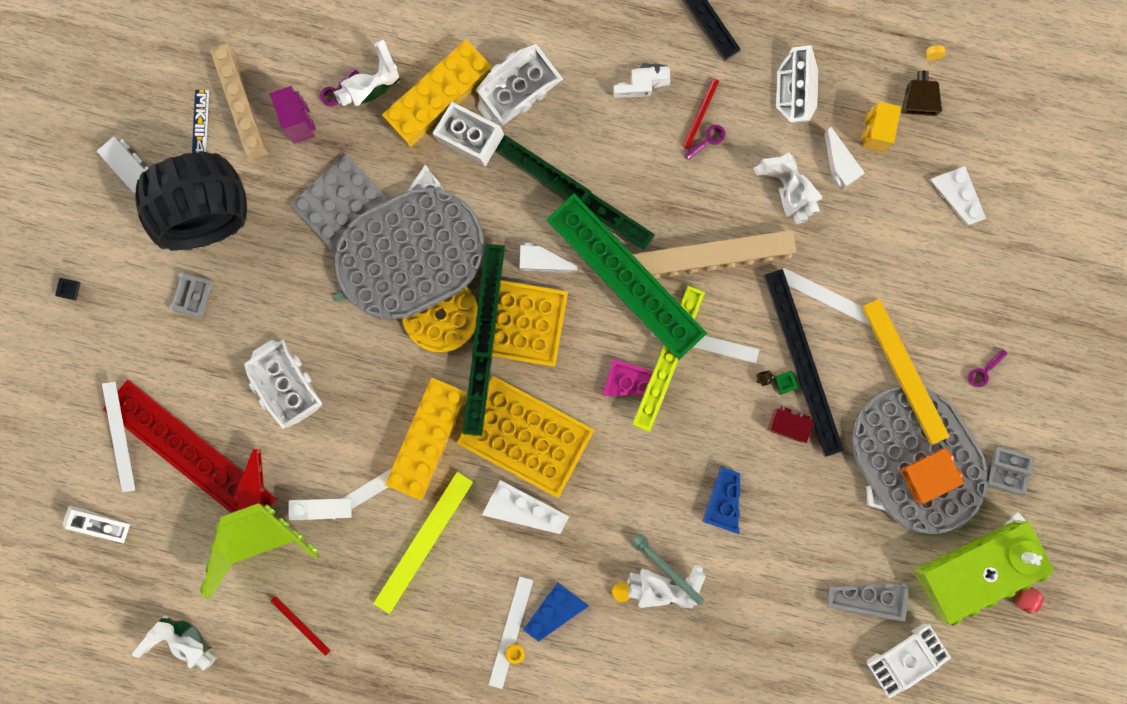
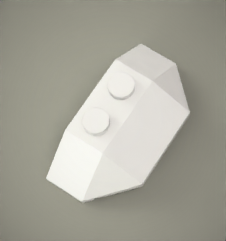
M808 45L792 48L789 52L790 54L777 71L776 108L791 123L810 121L817 108L818 67L812 46Z

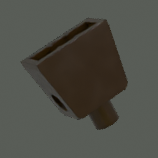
M918 71L917 80H911L907 84L901 114L937 116L942 112L939 83L937 81H929V71Z

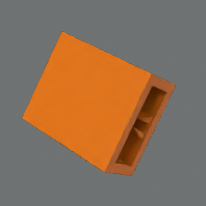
M947 448L939 449L899 469L917 504H924L964 484L962 472L956 468L953 462L954 457Z

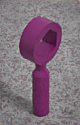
M355 68L339 82L336 88L329 86L321 91L320 98L324 105L333 107L338 104L336 97L329 102L325 100V95L342 89L341 83L359 74Z
M720 125L710 126L706 133V140L699 142L695 147L684 154L686 159L690 160L703 150L708 143L713 145L720 144L725 138L724 128ZM715 129L721 132V138L717 140L710 137V132Z
M1002 349L987 363L984 369L977 368L971 370L967 377L969 384L973 387L985 386L989 380L987 372L992 370L1008 353ZM976 372L982 374L983 381L981 383L974 382L973 375Z

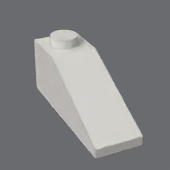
M831 127L824 134L830 171L834 184L843 190L859 179L865 172Z
M525 243V246L520 245V271L577 273L576 265L540 246H536V243Z
M352 498L289 500V520L352 518Z
M73 506L68 507L62 523L65 529L124 543L130 527L128 523Z

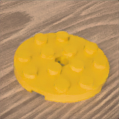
M466 287L447 300L416 315L403 318V325L411 340L421 348L436 353L451 352L465 345L475 333L478 304L473 293ZM440 309L446 312V317L442 320H438L435 316L436 312Z

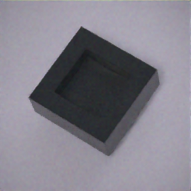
M59 277L55 296L77 301L81 282Z

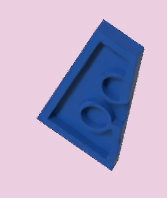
M720 466L702 522L739 534L740 473Z
M557 582L523 630L539 642L589 607V605Z

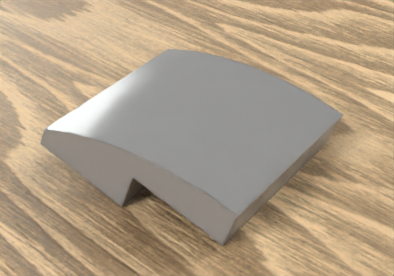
M997 446L994 450L987 475L988 487L1022 497L1025 496L1028 477L1032 475L1034 457Z

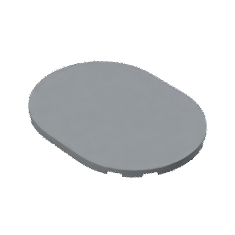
M426 188L407 191L365 211L348 225L336 247L334 266L337 281L348 300L361 311L371 316L382 319L411 317L453 297L471 283L479 271L483 260V231L473 210L452 193L440 189Z
M901 385L886 389L872 397L864 405L855 421L852 446L854 457L861 473L889 516L903 527L923 534H943L964 526L977 514L984 497H986L988 468L983 452L957 410L942 395L926 388L950 437L930 445ZM947 448L954 457L953 462L956 468L962 472L964 484L924 504H917L899 469L939 449Z

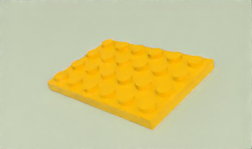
M492 376L489 382L482 437L461 434L456 444L559 498L595 430Z

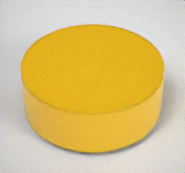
M940 45L932 46L926 50V58L928 60H938L946 55L945 47Z
M625 582L616 583L612 588L614 599L618 602L629 600L628 592L630 586Z
M514 643L506 648L505 657L509 663L519 664L523 661L525 652L521 645Z

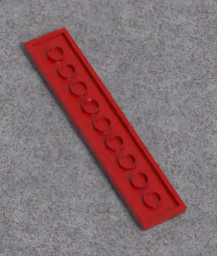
M127 379L117 391L124 427L230 513L238 511V507L234 503V496L237 495L236 490L244 471L131 380ZM264 488L266 505L268 504L272 507L278 498Z

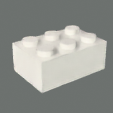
M451 102L434 130L433 135L439 143L486 167L502 140L504 133L499 125Z

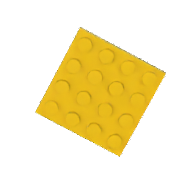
M501 280L493 357L555 367L568 292Z

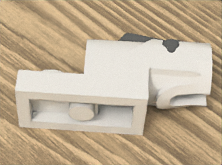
M643 63L640 68L631 71V85H628L626 82L614 85L613 98L651 96L652 86L654 88L669 86V66Z

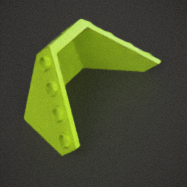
M258 503L222 516L220 522L216 524V538L211 544L210 552L212 554L210 561L206 565L205 572L207 575L201 585V597L208 599L214 595L233 563L294 541L316 559L321 558L317 553L319 550L313 544L308 543L305 537L297 530H294L284 518L276 516V511L268 504L263 506Z

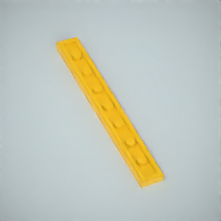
M877 299L862 306L861 308L930 445L950 437L881 300Z

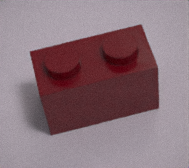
M782 406L780 409H774L767 431L801 443H807L814 421L809 420L810 416L803 413L795 415L791 413V409Z

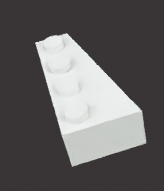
M502 480L499 481L482 514L561 534L569 518V515Z

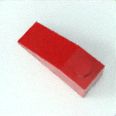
M261 449L252 450L236 490L237 495L234 496V503L238 507V511L258 503L266 506Z

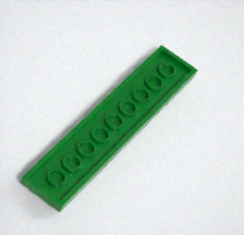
M575 194L570 196L546 219L553 229L678 360L707 334Z

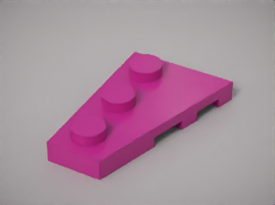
M613 359L602 396L644 395L653 371Z

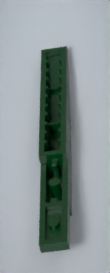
M504 134L495 150L496 153L565 201L575 194L611 232L617 233L641 250H646L655 237L654 233Z
M486 244L463 435L479 437L483 435L505 252L504 245Z

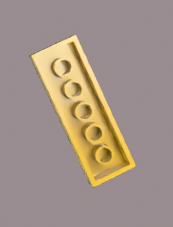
M466 39L386 110L382 116L409 147H412L442 119L451 102L461 103L483 82L491 72L492 66Z
M431 377L385 486L420 501L424 499L467 399V392Z

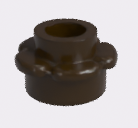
M770 370L763 371L756 375V382L761 384V386H766L772 383V379L775 376L772 375Z

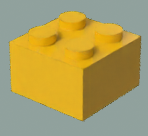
M878 102L871 108L870 112H867L865 117L867 127L866 130H863L861 141H863L862 148L885 152L894 144L902 106Z

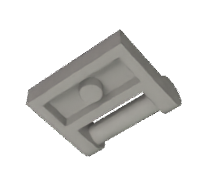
M180 272L178 276L180 280L173 303H170L169 309L202 318L213 282ZM187 281H190L191 284L187 293L184 306L182 307L180 306L184 294V290Z

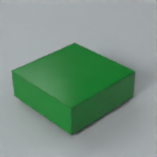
M793 371L775 376L774 378L780 395L799 388Z

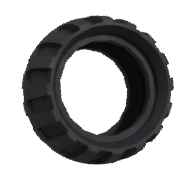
M200 152L170 157L150 166L148 170L140 174L137 180L135 200L140 222L150 239L161 249L177 251L209 246L236 234L245 225L247 198L243 183L231 163L220 154Z

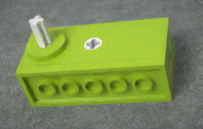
M1014 520L913 570L937 619L949 625H957L963 621L962 618L968 615L969 617L975 616L980 613V609L993 607L998 604V600L1011 598L1015 595L1016 591L1020 589L1027 590L1033 586L1032 583L1038 580L1039 582L1045 581L1050 578V574L1055 572L1031 523L1022 520Z

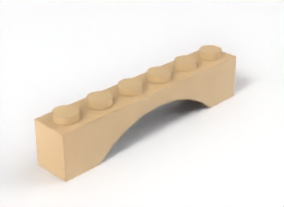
M228 43L211 48L210 52L246 155L251 160L268 155L269 152L250 106L233 49Z

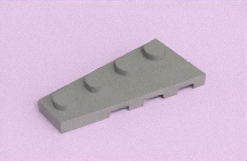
M910 583L830 587L827 607L905 622Z

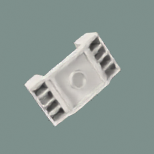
M922 624L911 631L913 633L912 636L883 655L877 653L866 661L889 699L901 691L907 690L951 659V656L930 624Z

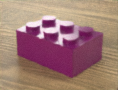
M292 86L269 93L281 128L294 144L315 137L314 130H316L313 119L307 114L310 112L308 104L304 101L299 91H295Z

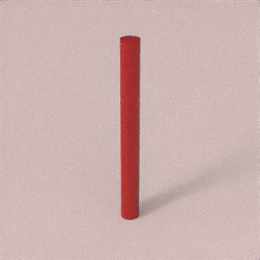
M715 78L710 83L682 145L686 149L690 148L720 82Z
M277 596L270 601L324 656L331 651Z

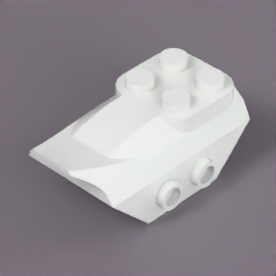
M534 44L516 53L512 52L506 57L505 62L501 65L500 63L496 64L491 69V72L476 89L479 94L477 109L485 119L495 124L505 125L520 112L528 111L532 107L531 104L545 98L546 92L560 83L563 78L537 44Z
M284 339L280 342L270 340L254 350L251 359L244 363L247 376L251 382L249 384L251 390L255 394L258 393L261 398L259 400L260 405L264 410H268L282 429L299 423L322 406V402L310 384L312 379L306 371H302L300 359L297 355L293 356Z

